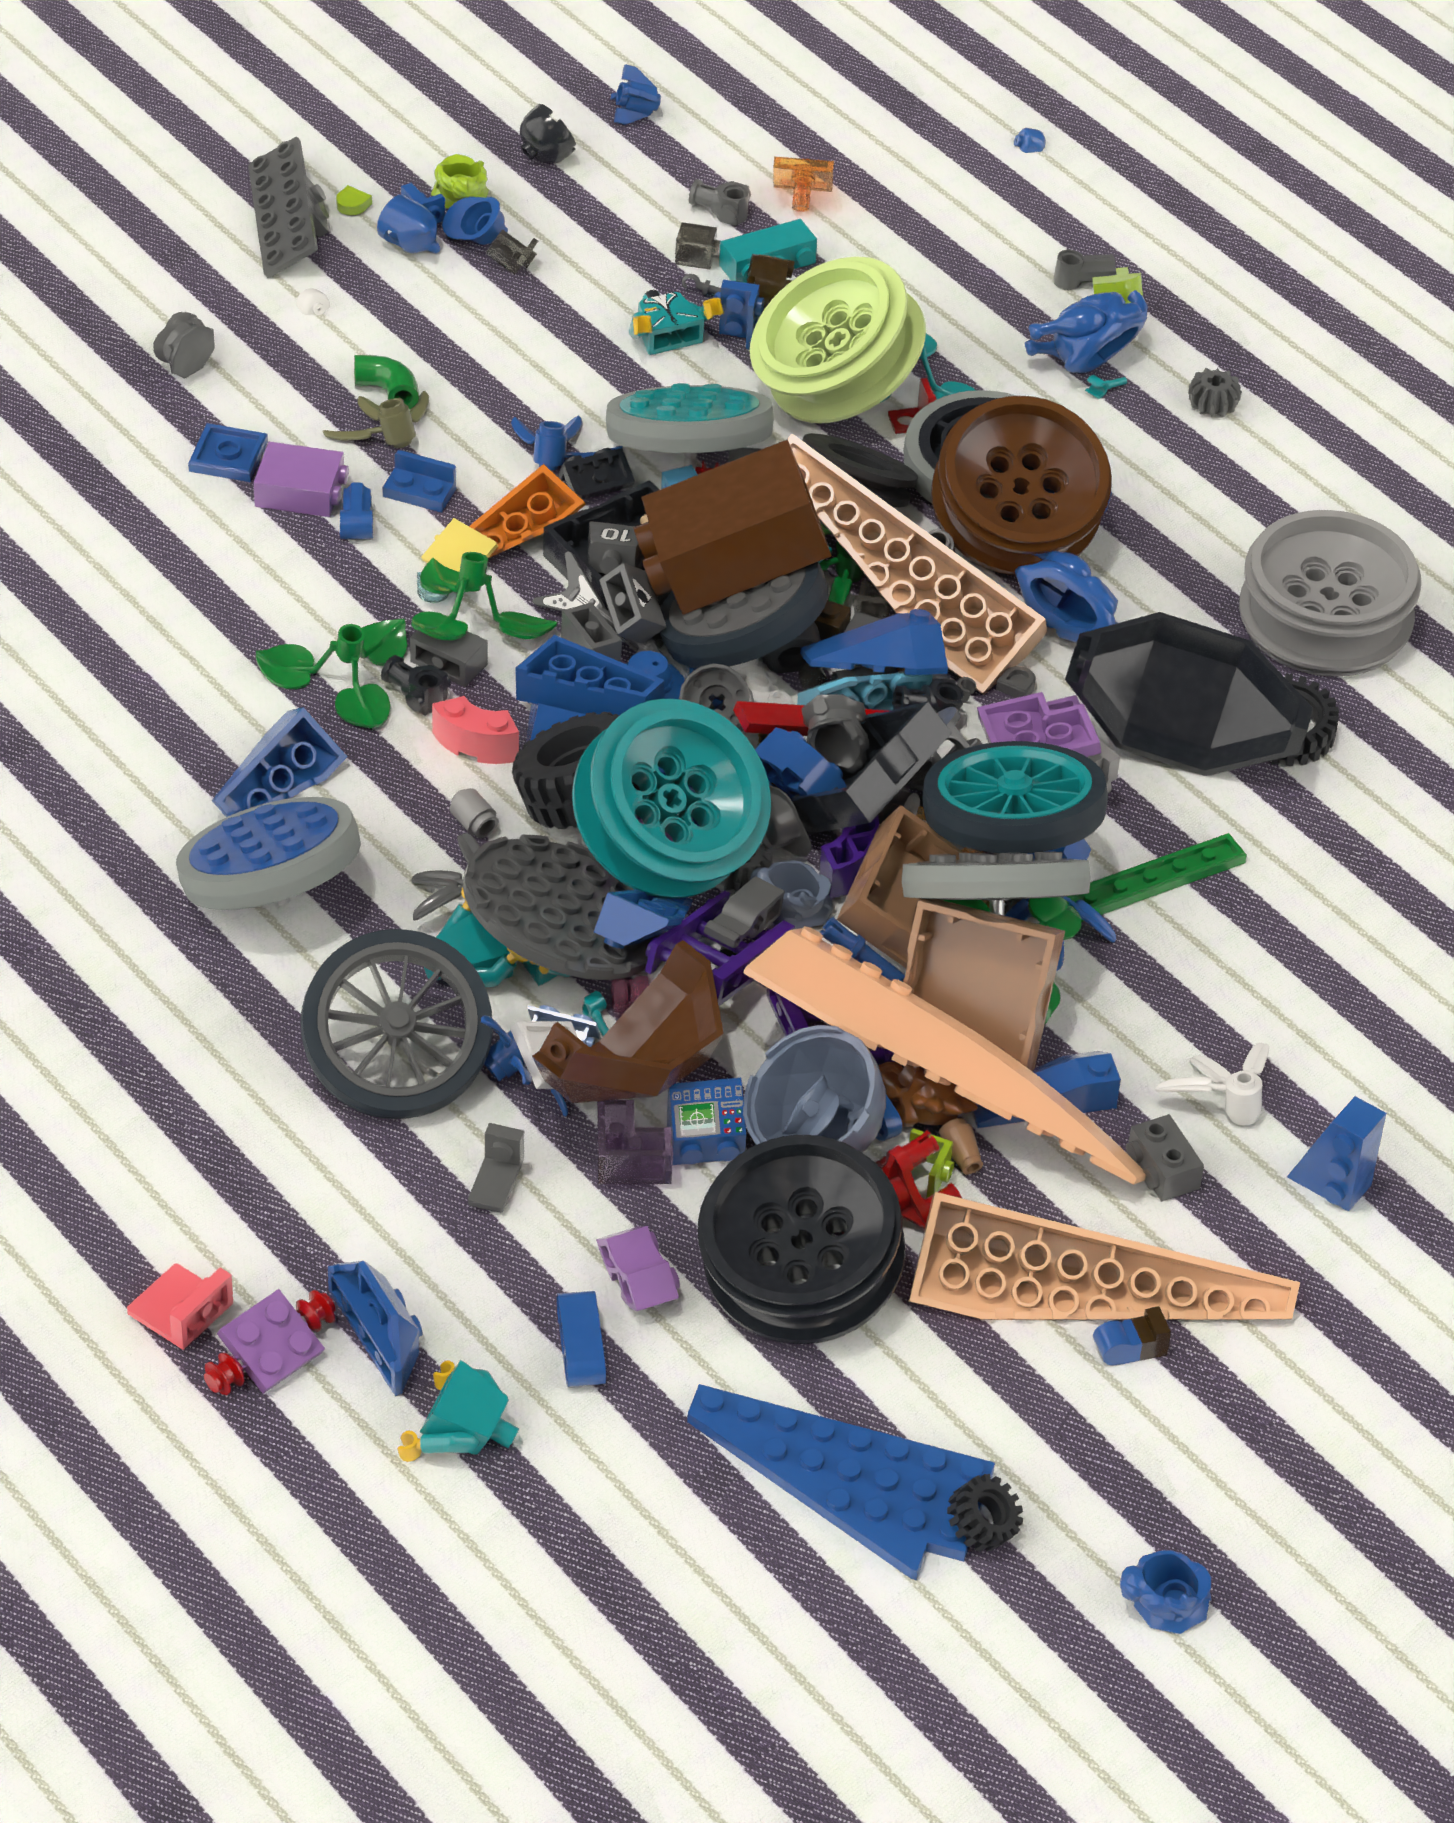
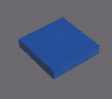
M206 423L189 460V472L251 482L268 443V434Z

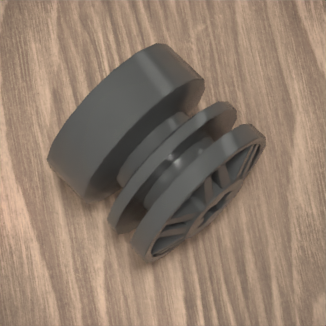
M719 664L701 666L690 673L681 686L679 696L680 700L698 703L714 710L728 719L741 732H744L733 711L737 701L754 702L753 693L741 675L732 668ZM717 698L721 701L726 698L723 702L726 708L723 711L719 709L714 710V705L712 704L714 699Z

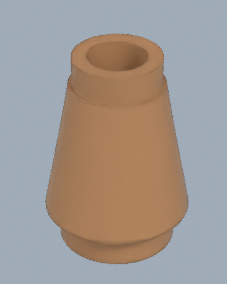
M962 1118L954 1119L944 1124L940 1128L939 1134L941 1138L953 1141L952 1159L966 1175L980 1170L983 1162L972 1125L967 1124Z

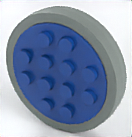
M325 797L290 798L240 811L210 825L183 846L177 856L176 866L180 884L187 898L197 906L216 910H235L263 906L275 902L278 905H285L291 901V897L321 885L344 870L359 853L361 841L356 820L352 811L345 803Z

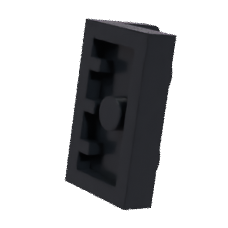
M603 448L591 456L582 458L581 455L570 457L565 460L558 474L560 480H566L568 487L582 500L633 487L635 483L623 448L614 450Z

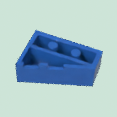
M1354 1096L1288 1174L1287 1178L1349 1212L1372 1185L1387 1113Z

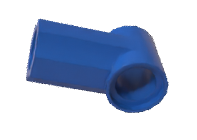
M353 482L349 487L343 489V510H340V539H373L371 489L364 486L361 482Z

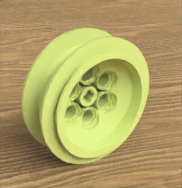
M846 257L818 265L795 278L779 291L766 306L755 325L750 342L752 367L759 379L771 389V393L780 408L791 417L809 423L841 421L861 414L879 404L904 382L916 365L924 346L926 337L925 318L918 303L906 292L905 285L900 276L888 264L868 257Z

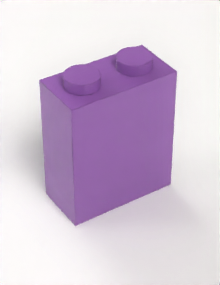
M269 441L254 480L255 507L330 517L334 505L340 504L341 484L346 485L348 480L349 466L344 465V452Z

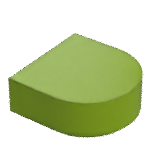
M349 185L336 196L337 210L344 215H358L372 205V195Z

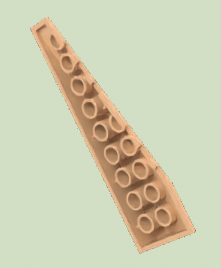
M935 1192L924 1230L909 1302L981 1320H1127L1144 1316L1145 1309L1157 1306L1160 1307L1166 1320L1292 1319L1300 1282Z

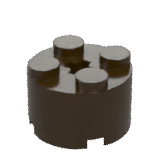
M752 254L746 280L747 283L760 285L759 298H764L763 311L779 291L792 281L787 280V278H792L795 261L762 254Z

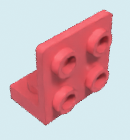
M175 1263L127 1306V1313L184 1350L233 1304L232 1274L220 1267L210 1277L201 1279L183 1266Z

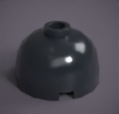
M537 104L524 117L520 125V138L523 142L520 147L529 159L532 160L535 157L540 162L553 164L564 160L576 150L574 148L576 142L561 119L556 122L549 116L553 111L544 104Z

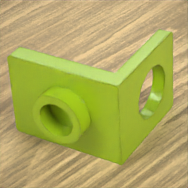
M913 1128L910 1132L909 1142L922 1135L923 1131ZM935 1135L933 1136L940 1149L938 1152L926 1157L928 1163L934 1164L929 1172L926 1197L937 1192L942 1182L948 1183L954 1169V1162L951 1161L953 1141Z

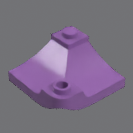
M1043 692L977 707L978 718L988 743L1029 741L1061 746L1083 754L1086 757L1101 753L1099 738L1084 704H1080L1077 695L1046 702Z

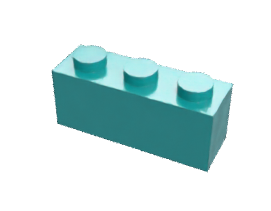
M800 218L720 241L719 266L731 281L747 283L746 279L752 254L795 261L794 269L816 263L817 238Z

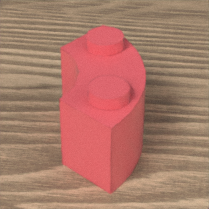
M465 696L432 704V732L439 743L447 750L456 755L462 752L477 757V762L505 764L515 761L519 751V731L508 710H484L471 704Z

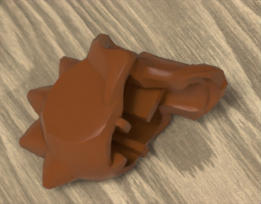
M885 1062L878 1065L886 1089V1095L898 1111L902 1127H912L918 1122L928 1125H944L951 1120L957 1119L960 1114L969 1113L978 1108L975 1102L954 1091L956 1087L954 1083L951 1082L950 1085H943L926 1078L924 1074L925 1068L921 1066L914 1067L906 1064L905 1067H902L897 1062Z

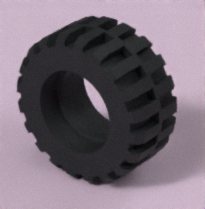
M592 712L586 713L585 716L581 717L578 715L570 717L565 722H557L551 725L552 727L546 731L542 730L536 734V738L527 741L523 745V750L518 751L513 762L512 775L531 819L551 829L553 827L567 829L569 826L578 828L572 801L573 780L577 765L589 744L620 715H613L610 712H602L601 714ZM632 782L634 788L640 791L638 785Z

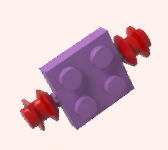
M278 1289L220 1328L217 1333L233 1356L220 1353L218 1355V1365L212 1362L205 1364L206 1373L204 1374V1380L207 1386L214 1393L219 1392L223 1395H229L231 1383L236 1386L244 1384L243 1370L246 1371L262 1394L276 1386L324 1351L325 1347L313 1332L321 1331L322 1320L326 1323L334 1322L336 1307L333 1300L326 1293L312 1290L309 1293V1302L303 1299L297 1300L295 1310L280 1289Z

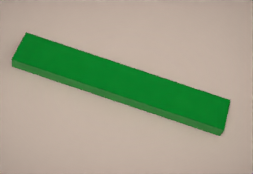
M1230 833L1092 881L1090 882L1089 893L1067 897L1075 903L1077 900H1083L1100 915L1242 865L1246 863L1247 854Z

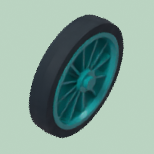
M1004 741L968 747L939 760L926 774L922 800L925 819L929 826L938 835L952 843L992 853H1035L1071 845L1097 830L1106 815L1108 792L1106 778L1102 769L1083 754L1047 743Z

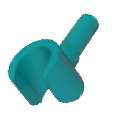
M1091 375L1087 381L1092 385L1086 388L1085 391L1100 399L1106 394L1108 389L1127 384V378L1121 377L1104 381L1095 375Z
M594 991L584 997L585 1004L582 1006V1013L590 1018L592 1017L603 1037L609 1029L600 1012L606 1009L607 1004L602 994Z

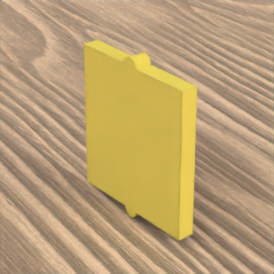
M453 518L440 535H435V541L421 558L426 563L434 558L445 567L460 572L463 553L478 552L489 558L498 547V544Z

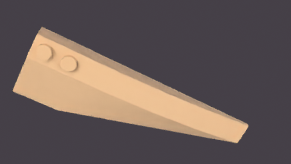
M791 434L788 441L810 492L819 519L897 614L910 613L913 609H923L930 612L940 623L947 665L951 672L960 678H972L976 682L975 689L984 695L997 684V680L1004 671L1010 667L1017 666L1031 653L1047 633L1046 619L795 435Z

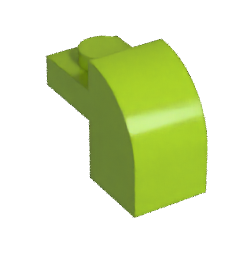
M1128 267L1116 268V275L1092 277L1094 294L1117 292L1122 295L1126 304L1131 303L1128 300V296L1134 290H1137L1143 296L1141 273L1129 274Z

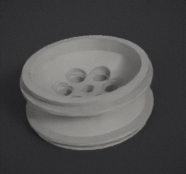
M1312 510L1299 512L1281 518L1269 525L1250 546L1244 565L1245 581L1239 597L1240 616L1253 642L1265 654L1277 662L1292 669L1314 675H1357L1372 671L1389 662L1410 639L1415 622L1414 607L1418 602L1421 591V574L1409 546L1395 532L1381 523L1344 511Z

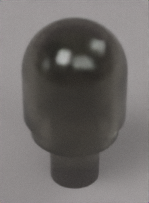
M807 663L799 670L798 679L804 691L828 682L822 667H812Z

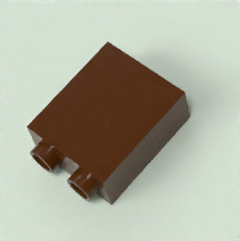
M788 439L643 496L642 501L648 522L633 527L645 558L642 560L656 597L673 591L683 615L831 557L810 492Z

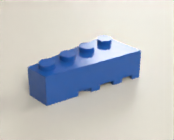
M556 635L548 639L515 668L516 700L523 702L540 703L582 714L610 712L613 715H621L640 703L664 699L663 679Z

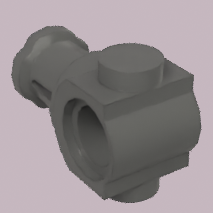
M696 179L691 186L688 201L689 204L694 206L700 204L710 207L712 213L717 214L720 222L737 226L748 217L751 191L748 185L734 181L720 184L716 188L703 184V181Z

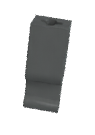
M755 876L728 899L721 914L705 925L704 933L732 948H736L746 936L750 938L756 937L780 916L785 891Z

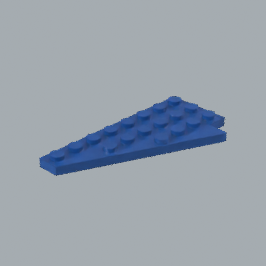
M701 1384L698 1385L687 1415V1423L910 1579L917 1580L926 1552L964 1562L969 1547L964 1544L966 1540L964 1535L960 1538L956 1536L955 1532L959 1530L958 1526H950L949 1520L954 1515L947 1514V1507L952 1505L948 1501L955 1490L978 1475L981 1477L984 1474H990L992 1479L995 1462ZM978 1502V1508L981 1512L983 1504Z

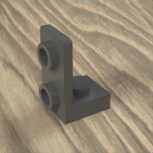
M493 1123L488 1124L485 1131V1158L469 1194V1206L498 1213L504 1211L524 1161V1130Z

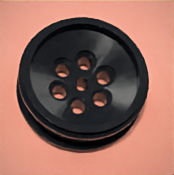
M789 1135L759 1143L738 1155L720 1172L708 1189L700 1208L697 1229L698 1243L711 1293L724 1312L736 1323L764 1338L789 1344H814L842 1337L858 1329L875 1316L890 1299L900 1281L905 1262L906 1247L897 1194L887 1175L873 1160L844 1142L817 1135ZM805 1214H814V1216L810 1218L801 1217ZM772 1228H778V1229H780L779 1231H777V1232H775V1233H768V1232H767L768 1230H770V1229H772ZM835 1232H844L841 1236H832ZM767 1261L776 1262L775 1264L770 1266L762 1265ZM833 1264L841 1265V1266H840L839 1268H837V1269H828V1268H827V1267H829V1266H831V1265H833ZM798 1279L807 1280L802 1284H793Z

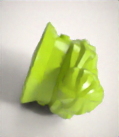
M454 154L448 156L437 165L434 171L436 182L431 195L442 194L445 197V208L447 209L463 198L487 197L489 189L486 187L488 178L487 171L483 167L484 162L481 160L475 162L466 155Z

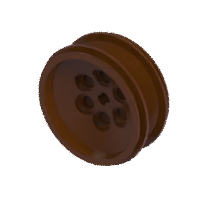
M1033 396L1002 397L970 410L957 421L948 433L933 474L931 485L932 505L941 529L952 536L955 548L960 553L988 570L1016 576L1015 569L1017 567L1036 564L1043 560L1032 554L1059 551L1079 556L1089 546L1099 528L1101 518L1110 499L1112 488L1111 467L1104 447L1095 432L1082 418L1068 408L1053 401ZM1024 466H1030L1034 470H1028ZM993 468L1000 469L1003 473L995 472ZM1044 489L1053 490L1055 493H1048ZM982 494H987L991 496L992 499H987L983 497ZM1034 515H1040L1044 519H1037ZM1003 517L1009 518V519H1011L1013 522L1005 521V520H1003L1002 518H1003Z

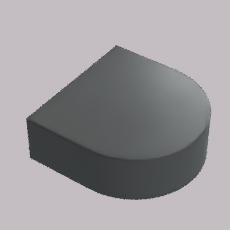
M1022 666L1010 667L997 680L996 690L1015 698L1031 695L1035 688V674L1030 669Z

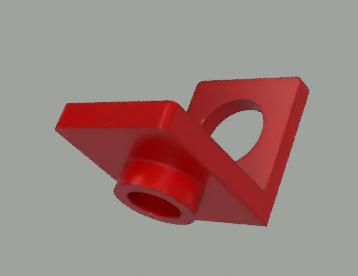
M927 378L920 379L918 407L888 411V417L895 434L907 433L909 425L901 424L898 421L900 417L908 416L914 418L923 407L937 400Z

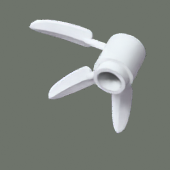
M1263 1043L1254 1045L1245 1059L1243 1071L1230 1074L1224 1067L1212 1059L1196 1055L1190 1058V1062L1207 1077L1170 1079L1161 1082L1155 1091H1226L1225 1110L1230 1120L1238 1125H1250L1257 1120L1262 1111V1080L1257 1074L1263 1071L1269 1053V1045Z

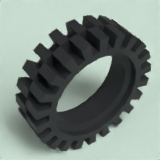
M1286 673L1285 678L1313 707L1311 717L1316 725L1306 733L1298 754L1279 759H1285L1286 766H1293L1294 759H1297L1300 766L1307 765L1308 757L1315 762L1319 760L1320 754L1325 756L1329 752V747H1333L1339 721V707H1336L1337 701L1334 697L1329 698L1330 692L1326 688L1319 691V683L1313 681L1308 686L1306 685V677L1300 676L1298 682L1292 681L1293 674ZM1279 759L1272 760L1271 764L1279 765Z

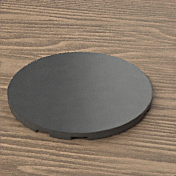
M523 834L520 836V839H508L506 836L500 837L479 847L471 856L464 872V896L479 923L494 938L513 952L535 964L562 974L595 980L622 979L639 974L646 968L648 960L646 949L653 938H658L665 933L663 932L639 944L626 945L623 949L604 943L605 937L594 933V929L607 893L635 889L623 884L606 871L588 848L568 841L566 845L549 842L548 836Z

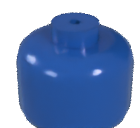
M1023 128L1014 139V146L1020 147V150L1024 153L1041 152L1046 144L1043 132L1032 128Z

